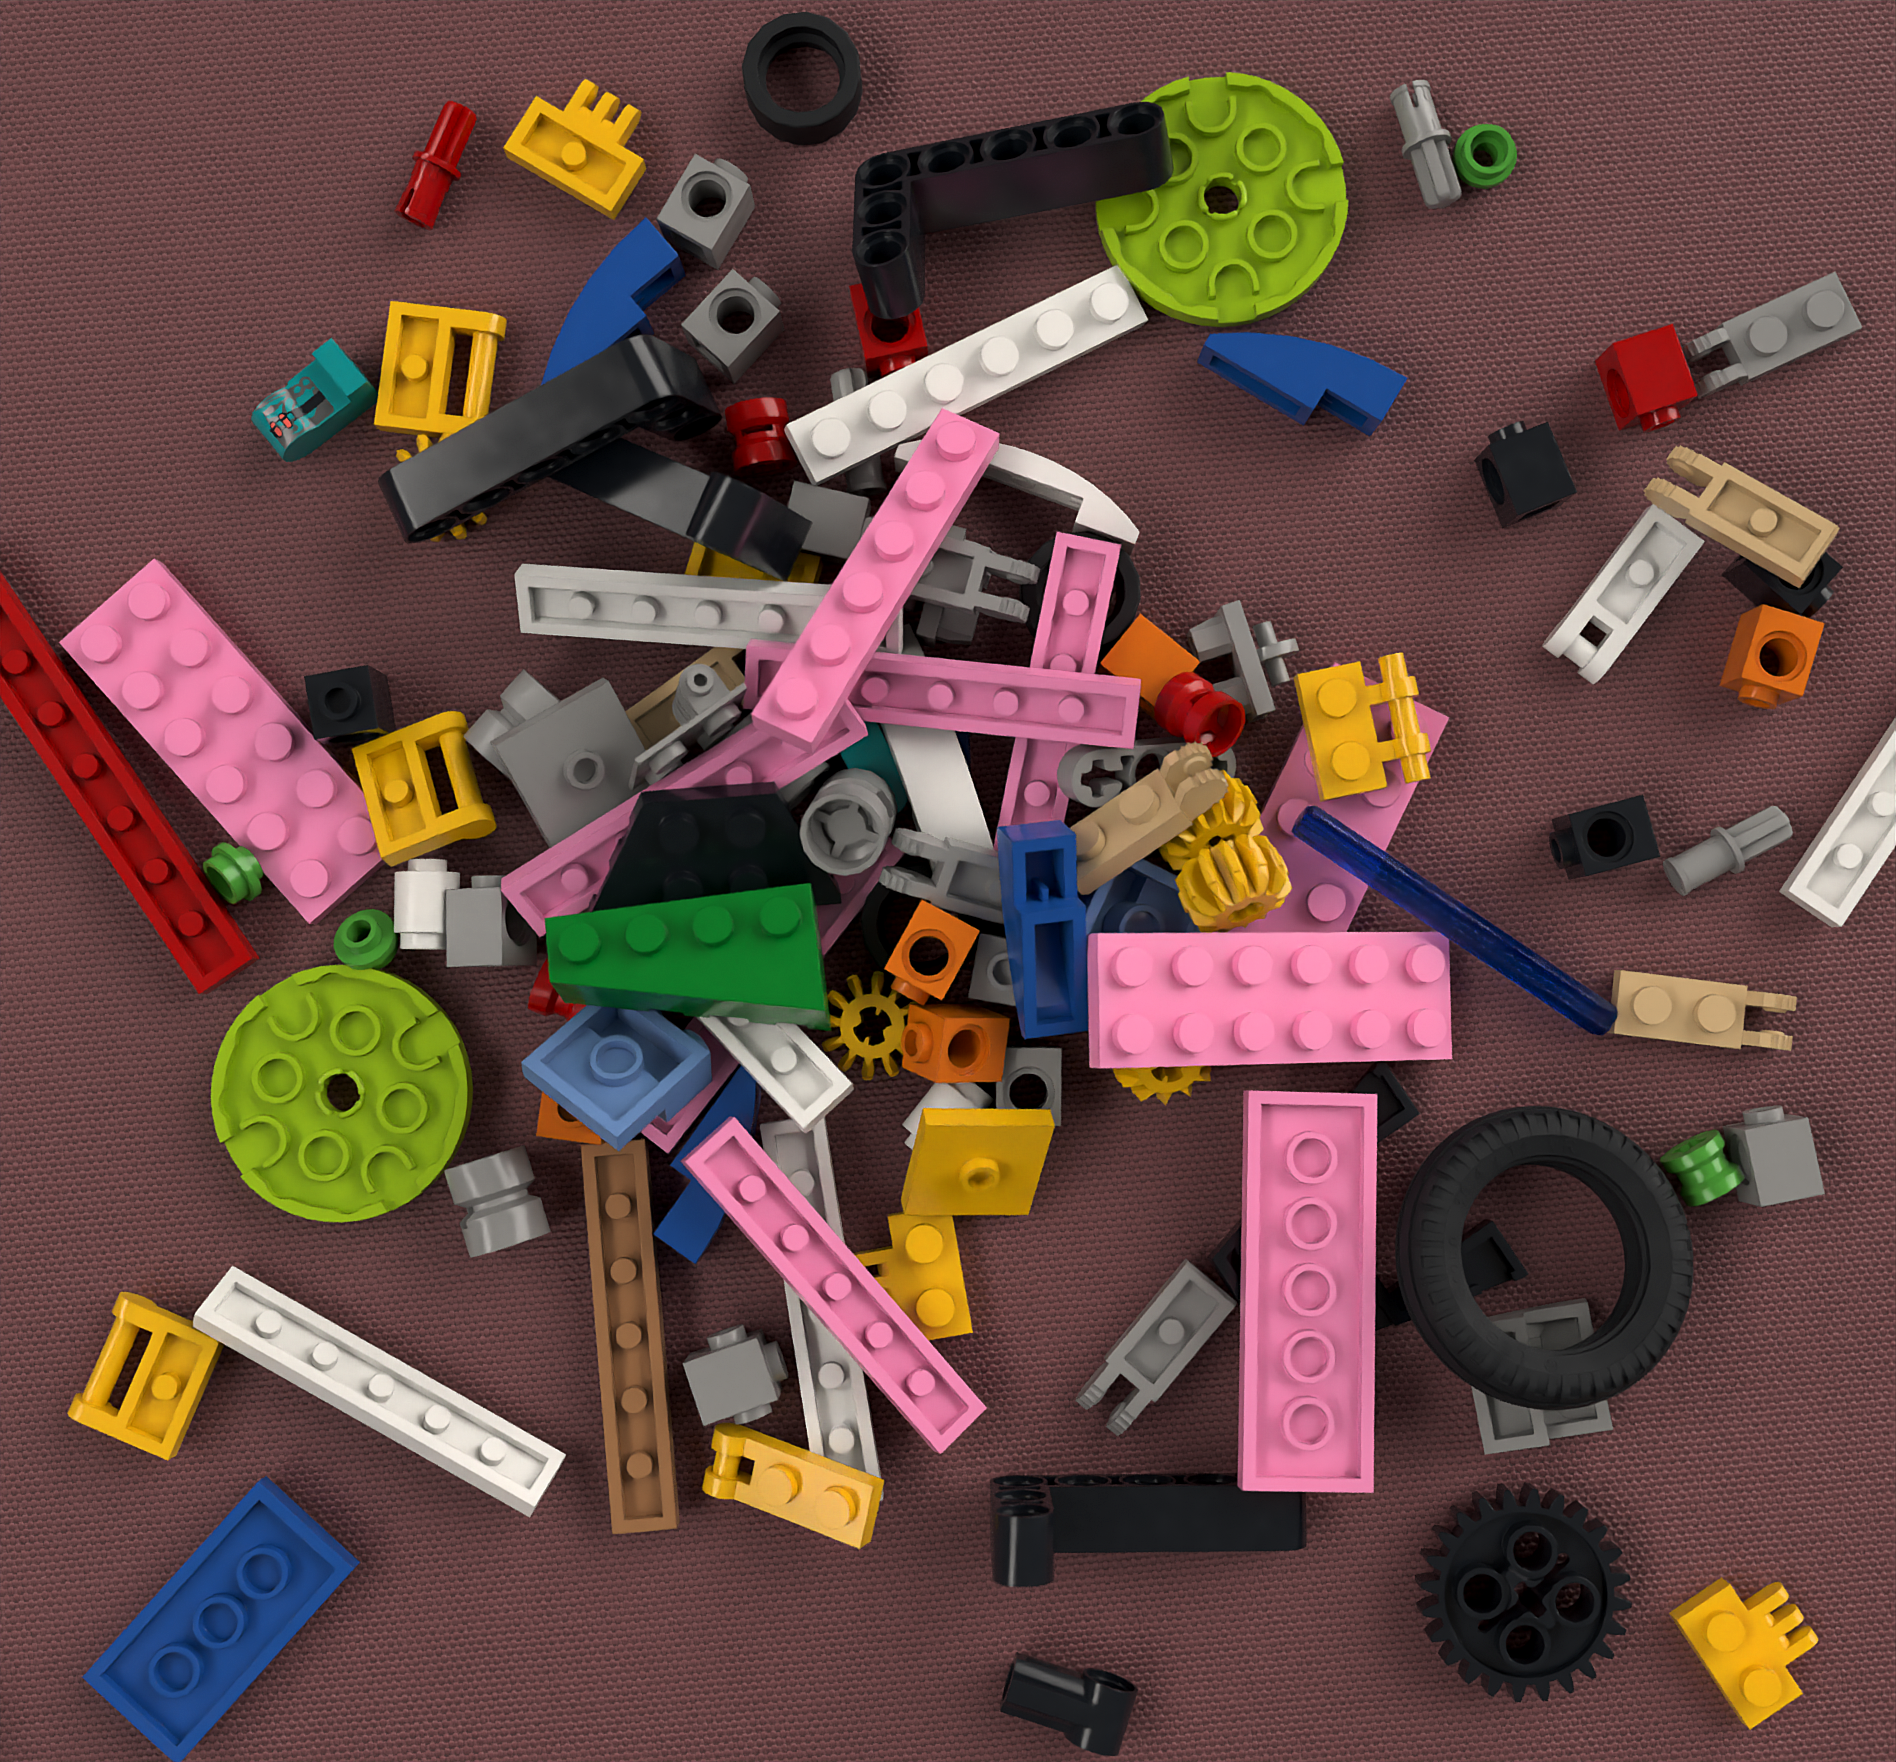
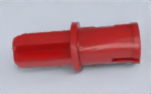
M449 100L446 102L424 151H414L412 158L416 161L406 189L403 191L399 203L394 210L404 220L418 227L433 230L446 193H448L452 182L459 181L461 178V173L456 167L477 121L476 114L469 108Z

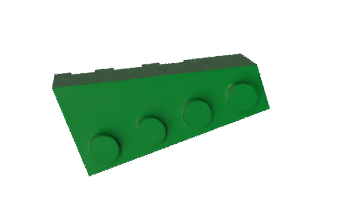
M810 883L545 918L549 980L565 1003L648 1012L650 1009L683 1012L684 1016L709 1018L710 1015L748 1019L751 1023L776 1025V1022L807 1025L808 1029L831 1031L818 913Z

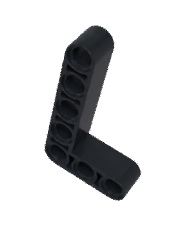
M1134 102L886 152L864 161L857 168L855 174L852 254L870 312L878 318L897 319L909 315L923 303L925 297V234L1145 192L1165 184L1173 175L1174 166L1165 114L1162 107L1151 102Z
M637 335L607 348L383 473L378 479V484L404 541L407 543H417L449 531L638 427L671 441L679 442L707 432L715 427L723 417L695 358L652 335Z
M621 437L548 476L555 481L786 582L813 523L766 494L715 471H711L710 476Z
M1238 1473L1006 1475L990 1480L992 1577L995 1583L1003 1586L1026 1588L1052 1583L1054 1581V1553L1293 1551L1307 1546L1306 1492L1242 1491L1238 1487Z

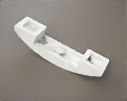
M922 440L898 445L894 456L897 472H903ZM999 443V449L983 473V477L1079 511L1072 532L1089 531L1112 539L1116 544H1121V548L1129 556L1131 555L1139 531L1128 516L1109 497L1075 472L1052 460L1023 449Z
M910 624L903 625V650L901 654L925 657ZM881 723L911 805L912 818L917 831L929 834L944 841L945 837L994 850L982 808L955 731ZM928 859L933 873L937 861Z

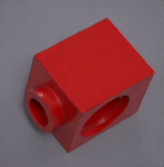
M862 283L849 286L852 309L868 377L881 375V378H884L928 356V345L919 307L909 315L897 319L878 318L870 312ZM886 321L900 322L908 330L901 340L893 343L883 342L873 333L881 323Z
M1673 324L1612 343L1595 360L1619 431L1641 424L1643 433H1647L1671 425L1681 419L1679 410L1698 396Z

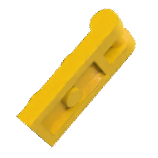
M719 1423L715 1426L711 1447L716 1451L714 1464L706 1468L702 1484V1490L706 1494L719 1499H735L858 1549L871 1542L884 1479L742 1425ZM741 1456L755 1461L752 1475L739 1470Z

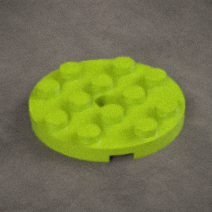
M1226 72L1225 77H1209L1190 81L1188 76L1173 81L1145 97L1141 102L1155 103L1162 107L1165 114L1174 166L1173 175L1165 184L1158 188L1095 201L1098 232L1111 265L1119 267L1130 282L1135 294L1144 302L1172 318L1191 324L1211 327L1245 325L1271 317L1294 304L1313 287L1328 267L1340 243L1348 214L1349 200H1346V185L1342 170L1344 162L1333 135L1325 123L1311 107L1287 89L1257 76ZM1215 186H1225L1231 189L1238 200L1237 210L1227 214L1209 213V208L1204 200L1205 192Z
M329 965L306 969L292 974L291 977L276 984L262 995H257L236 1017L227 1031L215 1061L211 1083V1107L215 1130L220 1143H225L230 1156L243 1174L240 1177L259 1196L274 1206L293 1215L322 1222H352L373 1218L395 1210L425 1192L439 1179L457 1154L470 1121L473 1100L472 1071L469 1057L456 1026L442 1007L421 988L398 975L374 968L356 970L347 965ZM340 1074H347L357 1084L358 1094H360V1099L348 1111H341L335 1108L329 1102L327 1096L330 1081Z

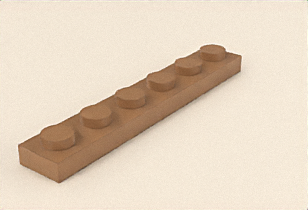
M648 1138L632 1139L619 1152L607 1142L602 1145L584 1143L581 1145L612 1534L677 1529L680 1518L657 1240L653 1234L656 1228Z

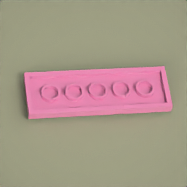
M155 558L59 642L232 838L254 855L264 874L309 924L317 925L386 863L380 857L361 784L324 743L314 740L312 729L162 562Z
M1335 662L1331 667L1339 666L1340 664ZM1364 676L1366 686L1379 684ZM1414 701L1420 732L1427 733L1431 752L1425 754L1428 763L1449 717ZM1388 704L1370 707L1378 743L1395 739ZM1302 724L1260 811V821L1264 830L1259 835L1267 836L1270 843L1277 849L1279 855L1282 856L1289 871L1288 878L1292 890L1285 898L1282 906L1269 911L1265 919H1257L1249 923L1246 928L1242 926L1236 927L1227 933L1347 932L1418 782L1405 784L1400 760L1383 763L1388 787L1377 791L1320 802L1304 724Z
M1449 932L1087 934L1089 1068L1452 1059Z
M1243 1091L1238 1487L1242 1491L1374 1493L1377 1094Z

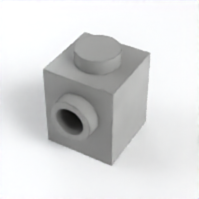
M743 1324L709 1335L707 1337L709 1347L690 1353L683 1362L703 1426L733 1416L735 1424L739 1425L771 1413L770 1403L777 1401L782 1391L780 1381L788 1378L787 1366L778 1342L774 1341L767 1344L762 1328L746 1334Z

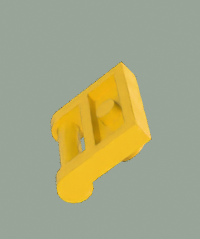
M390 301L374 425L380 431L440 438L444 432L454 434L488 415L498 341L505 340L507 319L497 314L482 311ZM456 334L473 337L462 416L446 414Z
M443 712L352 748L380 857L390 867L463 838L478 839L485 837L496 829L497 824L490 805L483 803L466 739L463 737L469 728L465 715L461 712ZM437 746L441 747L458 809L442 815L425 755V751Z
M120 1292L112 1309L116 1319L84 1392L76 1393L67 1414L70 1418L81 1424L168 1461L175 1457L179 1451L224 1344L192 1326L193 1321L158 1307L152 1300L138 1294ZM143 1328L153 1334L119 1410L114 1408L108 1401L139 1329Z

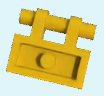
M1403 652L1378 658L1383 682L1379 684L1365 685L1360 661L1305 672L1294 677L1320 802L1377 791L1388 787L1383 763L1400 760L1405 784L1430 779L1425 754L1431 752L1428 734L1420 732L1413 700L1414 697L1419 696L1415 676H1408ZM1388 704L1395 739L1378 743L1370 707Z

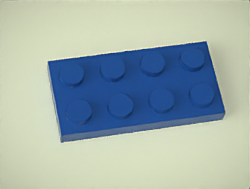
M265 1476L253 1486L82 1678L173 1762H181L350 1575L360 1561L274 1482Z

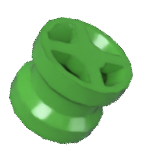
M1718 1130L1706 1131L1686 1139L1667 1151L1660 1159L1666 1172L1675 1174L1682 1184L1680 1196L1686 1206L1692 1207L1710 1202L1734 1189L1745 1178L1739 1164L1729 1162L1724 1154L1725 1141Z

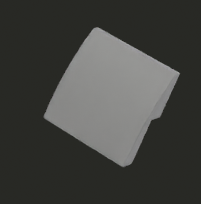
M1586 1298L1546 1304L1487 1317L1497 1328L1511 1338L1528 1346L1544 1350L1556 1351L1571 1347L1594 1333ZM1471 1386L1485 1455L1550 1445L1549 1439L1613 1430L1607 1400L1575 1409L1539 1410L1500 1401Z

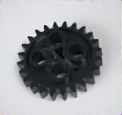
M1524 1482L1519 1499H1515L1510 1489L1503 1483L1497 1484L1496 1502L1491 1504L1481 1494L1474 1491L1472 1492L1474 1512L1467 1515L1455 1505L1449 1508L1457 1524L1452 1531L1435 1524L1432 1527L1436 1536L1443 1543L1440 1550L1421 1548L1420 1554L1434 1569L1433 1572L1415 1575V1581L1420 1588L1431 1592L1432 1595L1417 1601L1416 1607L1423 1616L1436 1618L1424 1628V1632L1432 1643L1445 1641L1440 1647L1438 1654L1447 1666L1460 1661L1457 1672L1464 1682L1470 1684L1481 1675V1686L1489 1696L1494 1697L1503 1682H1505L1507 1692L1515 1702H1521L1527 1685H1531L1535 1693L1544 1702L1548 1701L1549 1682L1555 1680L1569 1694L1573 1693L1572 1672L1579 1669L1584 1675L1594 1679L1597 1675L1589 1660L1592 1655L1596 1653L1608 1659H1613L1615 1656L1610 1647L1603 1641L1606 1633L1613 1635L1626 1634L1627 1630L1612 1616L1613 1611L1631 1608L1632 1602L1623 1594L1614 1591V1588L1625 1584L1631 1579L1630 1575L1621 1567L1609 1565L1619 1558L1622 1550L1612 1541L1600 1542L1608 1528L1597 1518L1585 1522L1588 1509L1577 1500H1574L1564 1509V1496L1556 1489L1550 1488L1541 1503L1538 1490L1528 1482ZM1526 1532H1537L1539 1542L1533 1554L1526 1558H1515L1513 1548L1519 1536ZM1566 1553V1560L1563 1563L1556 1564L1558 1555ZM1478 1574L1490 1576V1585L1484 1596L1474 1600L1464 1598V1587L1470 1578ZM1524 1582L1531 1592L1529 1597L1523 1601L1518 1598L1517 1593L1514 1591L1517 1584ZM1569 1583H1580V1594L1577 1601L1568 1608H1557L1555 1600L1560 1589ZM1489 1619L1486 1629H1478V1624L1481 1620ZM1522 1625L1531 1626V1637L1525 1646L1516 1650L1506 1649L1507 1636L1512 1629Z

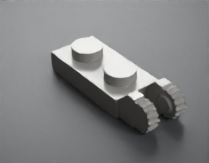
M1833 272L1723 322L1715 330L1682 346V350L1688 363L1702 359L1709 355L1710 352L1722 347L1731 365L1723 370H1716L1705 375L1695 384L1698 398L1701 399L1739 382L1740 386L1843 340L1855 334L1863 327L1836 272Z
M865 517L859 541L873 518ZM945 536L908 598L975 615L976 611L994 618L1005 619L1015 623H1025L1030 608L1016 599L983 593L984 581L988 572L1014 583L1032 585L1037 583L1040 569L1028 562L994 554L990 547Z
M896 828L892 839L894 847L899 848V850L906 854L919 855L920 857L935 860L937 863L931 879L902 867L883 866L879 882L882 883L881 885L893 891L926 899L928 903L938 908L1004 924L998 851L945 837L944 841L926 833Z
M1185 1258L1104 1356L1106 1362L1094 1372L1081 1388L1075 1401L1088 1410L1103 1398L1107 1389L1121 1373L1136 1388L1114 1408L1106 1427L1116 1436H1119L1131 1425L1151 1400L1156 1403L1237 1304L1236 1300Z

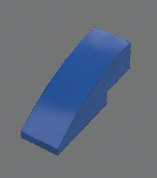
M644 218L614 247L589 278L564 321L551 350L541 385L627 338L643 334L652 336L655 334L647 315L643 311L684 278L686 274L679 255L647 218Z
M1251 332L1210 334L1197 360V363L1303 426L1317 405L1369 437L1381 423L1407 380V377L1370 358L1330 344L1286 335Z
M1061 820L997 827L1002 911L1013 993L1021 1035L1024 1039L1088 1031L1086 905L1077 898L1076 834Z
M742 1066L670 1166L691 1181L653 1233L694 1264L705 1254L724 1223L727 1214L682 1164L681 1160L728 1117H735L751 1137L755 1138L760 1108L761 1086Z

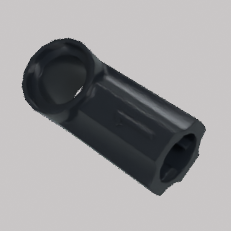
M1016 1652L1004 1684L1000 1712L1064 1732L1067 1740L1084 1750L1103 1756H1117L1139 1689L1129 1680L1108 1671L1086 1668L1083 1670V1673Z

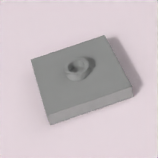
M605 678L597 680L490 741L549 848L650 786L647 781L633 791L628 786L634 759L646 750L610 682Z

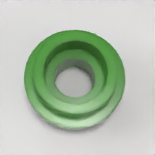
M1480 124L1467 129L1455 144L1452 155L1453 166L1460 179L1466 184L1480 189L1492 188L1504 182L1513 171L1517 160L1516 146L1512 137L1505 129L1493 124ZM1476 151L1489 153L1492 157L1493 165L1489 167L1479 165L1474 160L1473 153Z
M225 842L212 849V857L203 863V870L212 887L224 900L231 904H236L243 898L251 901L261 894L262 888L259 879L263 877V870L257 859L248 849L243 846L234 848Z
M376 909L362 910L349 916L339 926L334 937V950L337 957L345 965L356 970L370 968L379 970L392 961L398 949V933H394V922L386 913Z

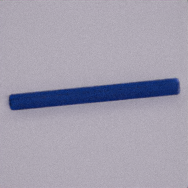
M1307 806L1295 820L1292 827L1293 835L1589 1033L1603 1036L1610 1030L1618 1016V1010L1615 1005L1318 806Z

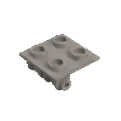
M704 664L688 666L680 675L672 704L673 714L681 727L634 759L628 785L633 791L646 781L651 786L683 766L680 760L698 744H700L704 751H707L720 743L735 727L732 723L742 714L739 708L747 690L746 685L742 683L730 692L711 667Z

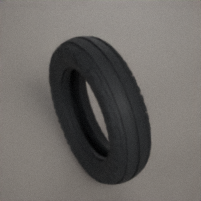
M1549 1106L1514 1107L1487 1114L1460 1127L1429 1154L1416 1172L1404 1197L1396 1229L1395 1259L1399 1286L1404 1303L1417 1331L1436 1357L1456 1376L1480 1392L1512 1405L1539 1410H1567L1593 1405L1622 1393L1646 1376L1663 1358L1674 1342L1688 1310L1694 1275L1693 1247L1683 1208L1670 1182L1650 1156L1630 1138L1614 1127L1576 1111ZM1514 1166H1546L1563 1171L1580 1180L1605 1204L1616 1223L1622 1240L1625 1262L1624 1279L1613 1311L1604 1324L1591 1336L1565 1349L1555 1351L1535 1348L1523 1344L1502 1332L1479 1308L1465 1279L1461 1258V1239L1468 1211L1480 1191L1493 1178Z

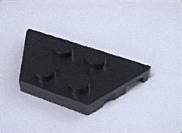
M759 782L641 791L629 817L630 826L626 835L618 840L609 860L610 869L598 894H593L589 902V911L594 912L805 883L811 884L816 906L841 904V892L834 875H830L813 864L803 850L800 838L801 824H798L791 814L790 806L775 782Z

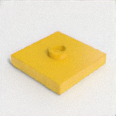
M923 1108L901 1195L904 1215H1029L1055 1127L1051 1110Z

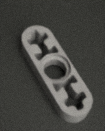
M1175 736L1135 740L1134 749L1087 744L1077 745L1067 751L1059 763L1057 770L1058 785L1063 794L1068 798L1089 807H1102L1105 803L1137 782L1135 770L1138 762L1144 756L1154 753L1159 760L1161 768L1165 756L1187 744L1183 737L1178 738ZM1231 748L1217 757H1212L1211 763L1213 765L1210 767L1212 770L1216 768L1218 771L1224 769L1231 778H1234L1236 759ZM1092 765L1104 770L1114 771L1116 780L1109 777L1093 778L1090 780L1089 786L1081 784V775L1090 772Z

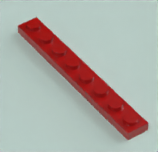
M0 571V698L198 994H209L260 958Z

